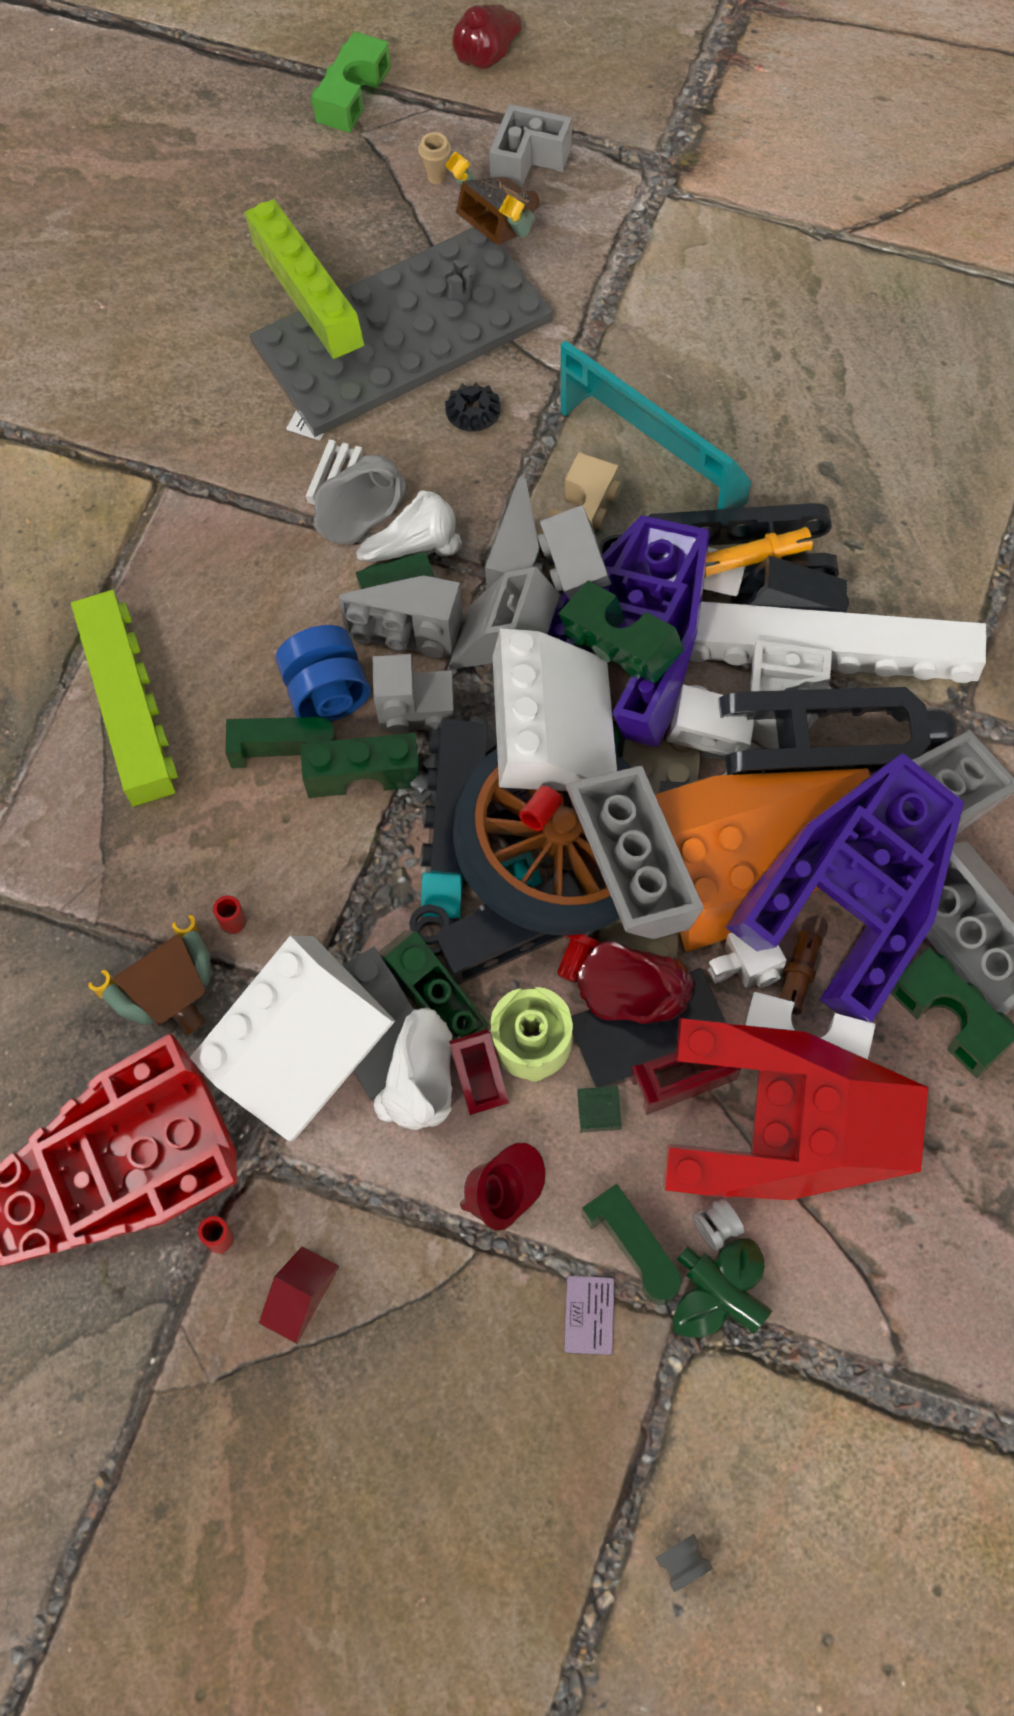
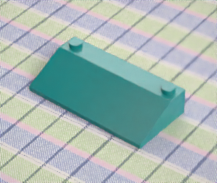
M565 340L561 344V413L567 416L585 398L593 396L720 487L717 509L742 508L748 503L751 480L735 460Z

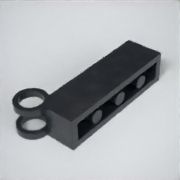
M562 870V896L586 895L572 870L569 872L568 870ZM553 874L542 884L535 887L528 886L553 895ZM486 904L480 906L474 914L463 919L452 918L450 920L447 913L441 907L424 905L413 912L409 922L410 930L416 931L427 945L438 943L439 946L430 949L435 956L441 955L450 975L458 985L564 938L563 935L539 933L516 925L501 917ZM427 913H434L441 917L429 916L418 921L422 915ZM427 925H438L442 928L434 936L420 934V931Z

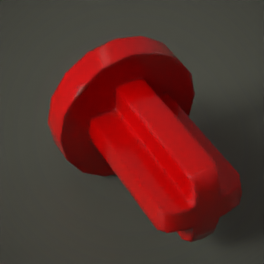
M593 932L563 935L570 942L557 970V975L560 978L572 983L577 982L578 971L581 969L582 964H584L586 956L600 944L599 941L590 937L593 935Z

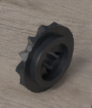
M477 381L473 386H465L462 383L457 391H450L449 398L445 401V412L448 420L453 426L464 431L475 432L484 430L493 425L500 415L501 406L498 394L492 392L490 385L481 387ZM479 400V408L473 406L467 409V402L473 404Z

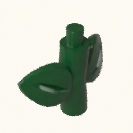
M743 1238L728 1243L719 1252L716 1262L706 1253L700 1257L688 1246L677 1258L680 1263L690 1270L686 1276L698 1287L685 1293L675 1311L673 1332L679 1336L688 1338L711 1336L720 1331L727 1316L744 1326L752 1334H755L773 1310L746 1292L752 1290L762 1280L765 1269L763 1254L752 1239Z

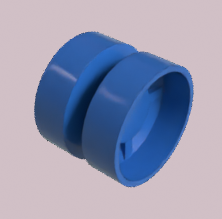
M320 625L300 631L288 638L276 652L275 662L284 685L288 687V697L297 718L323 717L332 722L358 710L370 696L371 687L362 665L358 662V655L350 634L340 626Z

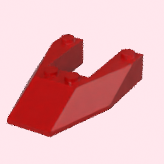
M679 1018L676 1061L758 1070L751 1152L667 1143L663 1180L665 1191L709 1196L793 1200L921 1172L928 1097L927 1086L805 1031Z

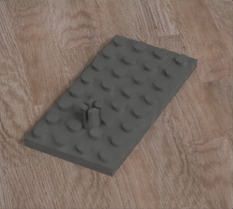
M472 227L340 290L357 313L365 345L333 360L300 311L292 313L249 335L252 345L313 436L317 437L551 322L552 311L501 244L496 245L475 227Z

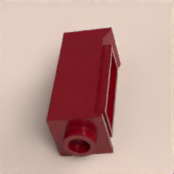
M675 1051L647 1063L632 1066L630 1079L633 1085H639L644 1097L643 1109L645 1114L648 1115L736 1081L741 1068L717 1066L661 1088L656 1074L688 1063L676 1061Z

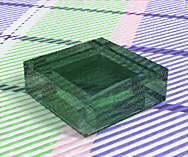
M618 1086L577 1089L580 1133L621 1130Z

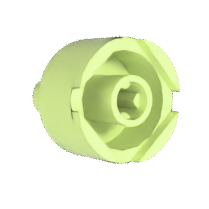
M542 987L523 990L519 988L503 996L492 1012L490 1024L491 1038L497 1060L507 1072L516 1077L537 1082L556 1073L567 1062L573 1045V1022L567 1004L559 995ZM536 1030L539 1031L538 1036H525V1031H528L529 1033H533Z

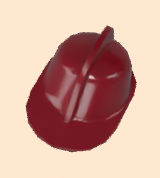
M514 1143L506 1147L490 1162L481 1164L470 1171L464 1185V1199L459 1204L461 1209L471 1212L473 1216L482 1220L487 1227L494 1231L506 1230L541 1195L545 1184V1165L542 1156L535 1147L528 1143Z

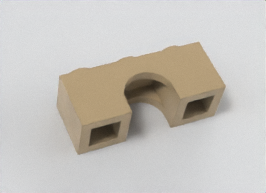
M578 452L565 478V501L578 506H584L594 533L597 529L600 531L603 529L608 517L607 507L610 501L615 503L620 494L622 482L618 481V465ZM550 508L545 519L562 512ZM542 526L537 535L544 533ZM539 543L540 558L548 560L547 556H544L541 545Z

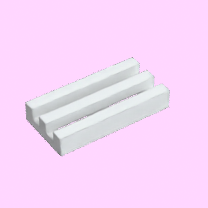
M329 439L307 491V503L315 505L317 490L324 483L334 456L337 455L327 480L340 473L346 458H350L347 468L358 463L361 457H363L362 447L355 446L354 449H350L349 444L342 443L341 446H338L336 441Z

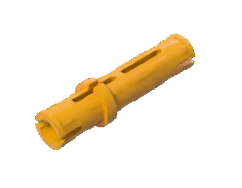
M807 527L781 535L769 533L765 535V539L707 553L706 563H715L706 566L704 578L724 571L763 562L769 555L781 559L783 556L811 551L813 548L812 540L797 543V540L811 537V533Z

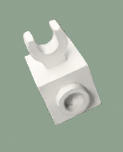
M730 933L727 936L725 945L728 955L711 960L709 962L710 968L707 971L714 984L720 983L738 973L746 989L758 985L759 988H765L781 978L780 975L784 970L787 960L779 945L776 948L756 952L736 935Z

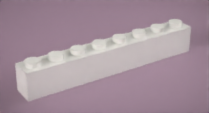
M701 602L698 633L690 660L694 662L713 660L725 661L731 665L752 664L756 639L830 650L832 651L831 670H838L844 674L865 672L876 673L882 677L902 675L914 676L920 680L940 678L952 679L958 683L978 681L986 664V623Z

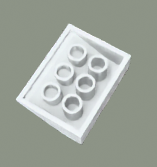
M500 628L493 653L499 787L538 789L544 785L554 790L567 791V783L617 772L607 662L593 653L540 631Z
M290 935L191 1055L190 1059L218 1089L289 1142H292L388 1031L395 1020L314 936Z

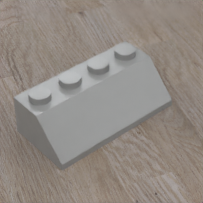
M643 766L567 783V791L625 932L655 939L691 929L704 907Z
M967 841L955 843L935 922L927 933L926 938L939 954L945 956L952 963L955 973L966 983H972L983 993L985 1002L996 1012L1007 1014L1014 1009V896Z

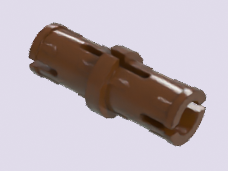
M808 931L798 932L791 962L786 963L783 971L786 978L779 998L791 1001L792 997V1002H794L793 1015H800L802 1013L808 985L813 983L816 976V971L813 968L823 942L819 935L814 934L813 940H810L807 948L811 934Z

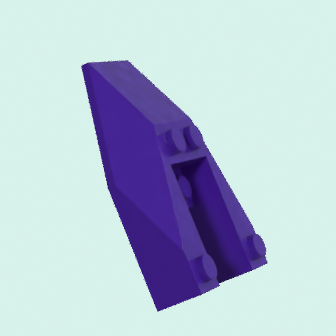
M641 515L602 554L611 581L610 585L602 588L617 596L625 616L624 621L617 628H626L633 625L645 612H648L676 628L684 649L655 684L643 677L639 679L631 677L613 711L614 718L625 739L658 748L674 716L698 633L710 537L708 529ZM564 592L558 600L547 635L593 653L592 648L584 644L578 646L571 642L564 634L565 627L559 612L570 601Z
M904 753L899 754L807 823L747 893L725 928L756 952L776 948L817 886L867 925L819 1000L837 1014L872 1022L935 922L964 801Z

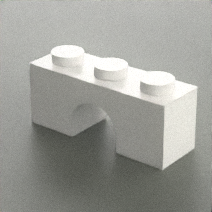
M754 992L745 1025L795 1030L791 1022L794 1002ZM835 1013L829 1025L828 1033L821 1037V1039L868 1060L876 1024Z

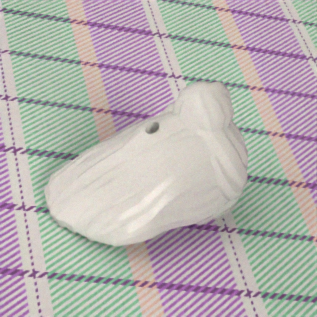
M420 491L417 497L412 500V503L406 506L403 512L386 529L368 537L361 544L356 552L357 559L366 562H376L401 558L407 554H418L425 551L427 555L432 552L442 557L454 555L461 549L462 540L460 535L455 532L456 519L453 509L440 495L430 491Z
M430 1008L413 1010L405 1018L394 1047L386 1087L381 1090L374 1101V1110L381 1121H394L404 1128L413 1130L439 1125L448 1117L452 1109L451 1094L453 1087L451 1086L450 1075L452 1055L449 1041L452 1040V1034L446 1023L436 1014V1011Z

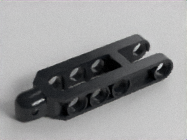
M821 503L656 513L648 516L699 528L709 527L704 528L708 529L710 533L708 546L749 543L765 539V535L769 533L781 535L803 527H807L811 533V537L804 539H814L826 535L832 529L830 510ZM622 534L608 536L602 540L599 545L601 553L603 554ZM804 551L781 558L782 560L835 577L839 575L837 555L830 553L807 554ZM762 562L745 566L742 580ZM703 589V593H705V592H715V591H710V590Z
M907 687L747 691L726 694L718 699L720 718L746 716L747 720L775 719L779 749L744 750L727 754L725 756L727 775L868 768L869 772H876L901 753H904L913 760L921 756L925 750L934 749L952 740L957 733V722L948 710L926 708V705ZM887 711V715H891L897 722L909 721L911 739L903 744L811 747L807 714H817L818 718L832 713H852V716H861L866 712Z

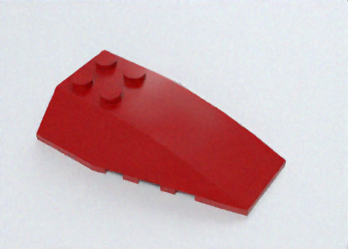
M168 1034L97 1074L88 1083L89 1088L78 1098H71L59 1109L61 1113L45 1128L39 1127L28 1137L29 1142L16 1154L11 1153L0 1163V1267L164 1224L237 1183V1156L234 1144L204 1076L174 1035Z

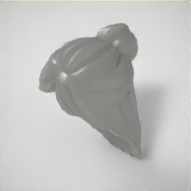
M366 455L361 457L358 463L346 468L337 476L321 484L315 496L314 528L316 532L320 533L329 542L351 545L358 542L373 526L391 517L406 491V482L395 463L381 455Z

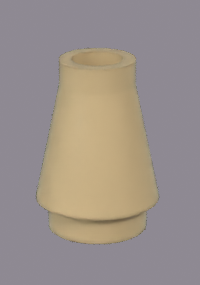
M438 132L426 134L418 147V152L427 172V178L433 184H440L446 180L447 168L445 165L449 160L451 151L449 141L443 134Z

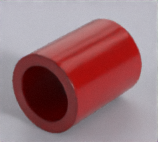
M544 785L540 786L520 811L519 817L528 828L534 831H542L562 805V798L553 788Z
M226 895L215 901L213 913L220 928L228 934H236L243 930L246 925V916L238 899ZM235 912L231 917L225 918L228 913Z
M210 1216L199 1224L198 1237L211 1252L223 1253L232 1246L234 1241L233 1231L222 1218ZM217 1228H223L222 1236L217 1241L210 1242L209 1236L211 1232Z

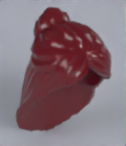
M484 4L470 7L455 25L453 31L452 46L456 52L457 59L465 65L473 64V66L479 69L491 67L506 55L512 39L521 31L522 23L520 17L513 10L506 9L500 4Z
M618 942L598 944L586 956V960L577 975L580 996L586 1001L587 1007L594 1015L604 1020H631L643 1024L671 1021L687 1009L688 1003L692 1000L693 990L696 986L688 968L683 966L682 962L676 957L671 958L670 956H660L631 949Z

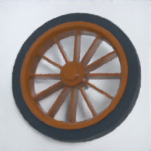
M497 749L491 752L478 764L465 783L459 795L454 816L453 843L459 867L472 890L489 908L501 917L523 928L539 933L578 935L605 928L618 921L620 917L608 888L605 887L599 890L581 859L583 857L599 868L574 806L571 809L563 806L562 803L542 831H534L528 828L522 821L486 817L487 807L491 800L518 817L520 811L526 805L525 802L503 789V787H499ZM616 755L617 771L632 768L627 762ZM525 789L530 798L537 791V789ZM555 790L559 793L563 801V791ZM487 833L531 838L493 852ZM536 848L541 850L540 855L521 881L512 876L501 864ZM563 856L586 895L562 896ZM554 863L553 895L526 885L539 865L542 868H550Z

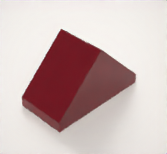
M489 1029L449 1041L453 1063L469 1114L473 1115L508 1104L506 1089Z
M301 1246L274 1276L259 1324L298 1344L339 1266Z

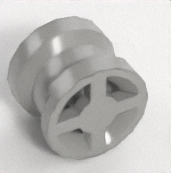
M722 1196L713 1200L712 1207L708 1210H698L692 1214V1219L698 1231L714 1251L721 1249L724 1246V1241L729 1237H739L745 1232L738 1215Z

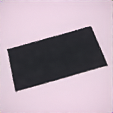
M698 968L690 971L696 986L693 990L692 1000L688 1003L687 1009L684 1012L702 1013L718 1022L726 1023L702 969ZM590 1009L571 1016L573 1034L596 1089L630 1077L631 1069L634 1065L644 1064L676 1051L677 1036L663 1021L643 1024L631 1020H604L594 1015Z

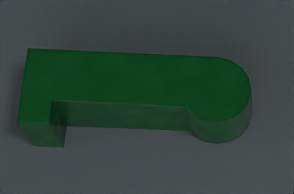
M323 717L226 719L225 754L231 768H246V759L250 757L301 755L300 744L337 740L332 723Z
M615 1184L582 1207L581 1216L592 1230L602 1223L642 1279V1291L645 1297L656 1305H666L672 1302L677 1297L681 1285V1276L620 1187Z

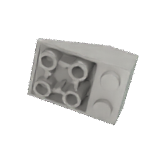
M537 567L505 572L469 606L448 666L451 669L493 663V653L500 628L540 631L548 634L560 593L557 592Z
M422 575L342 593L338 598L344 627L354 641L362 644L372 642L387 645L396 651L412 650L421 652L431 658L452 657L464 622L460 582Z

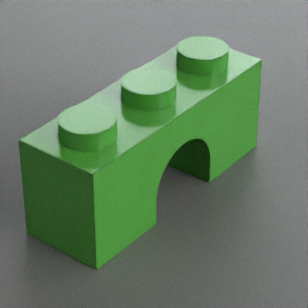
M353 32L347 43L342 45L333 65L327 68L325 77L319 87H315L312 92L311 105L314 108L317 123L348 133L352 131L364 111L361 85L378 89L391 68L389 44L387 41Z

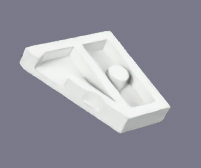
M756 639L753 651L750 691L827 689L830 681L832 651Z

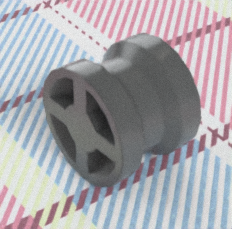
M694 1534L655 1558L659 1566L666 1568L671 1576L669 1584L674 1592L713 1569L709 1560L702 1558L697 1550L699 1542Z

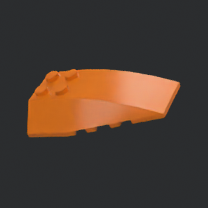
M868 768L716 775L655 794L704 907L691 929L680 932L685 952L727 939L728 934L732 932L725 928V926L747 893L807 823L870 777ZM816 886L812 893L817 891L819 888Z

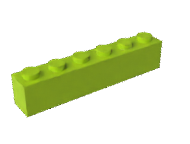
M272 199L268 202H262L256 207L244 211L254 246L333 360L365 346L356 311L276 200Z
M114 590L70 602L122 787L131 806L134 807L176 794L172 779L179 778L172 756L165 757L163 747L169 746V742L163 725L156 726L154 716L160 714L153 692L146 693L144 685L151 682L144 662L138 663L135 654L141 653V648L135 631L128 632L126 624L132 623V618L126 601L119 603Z

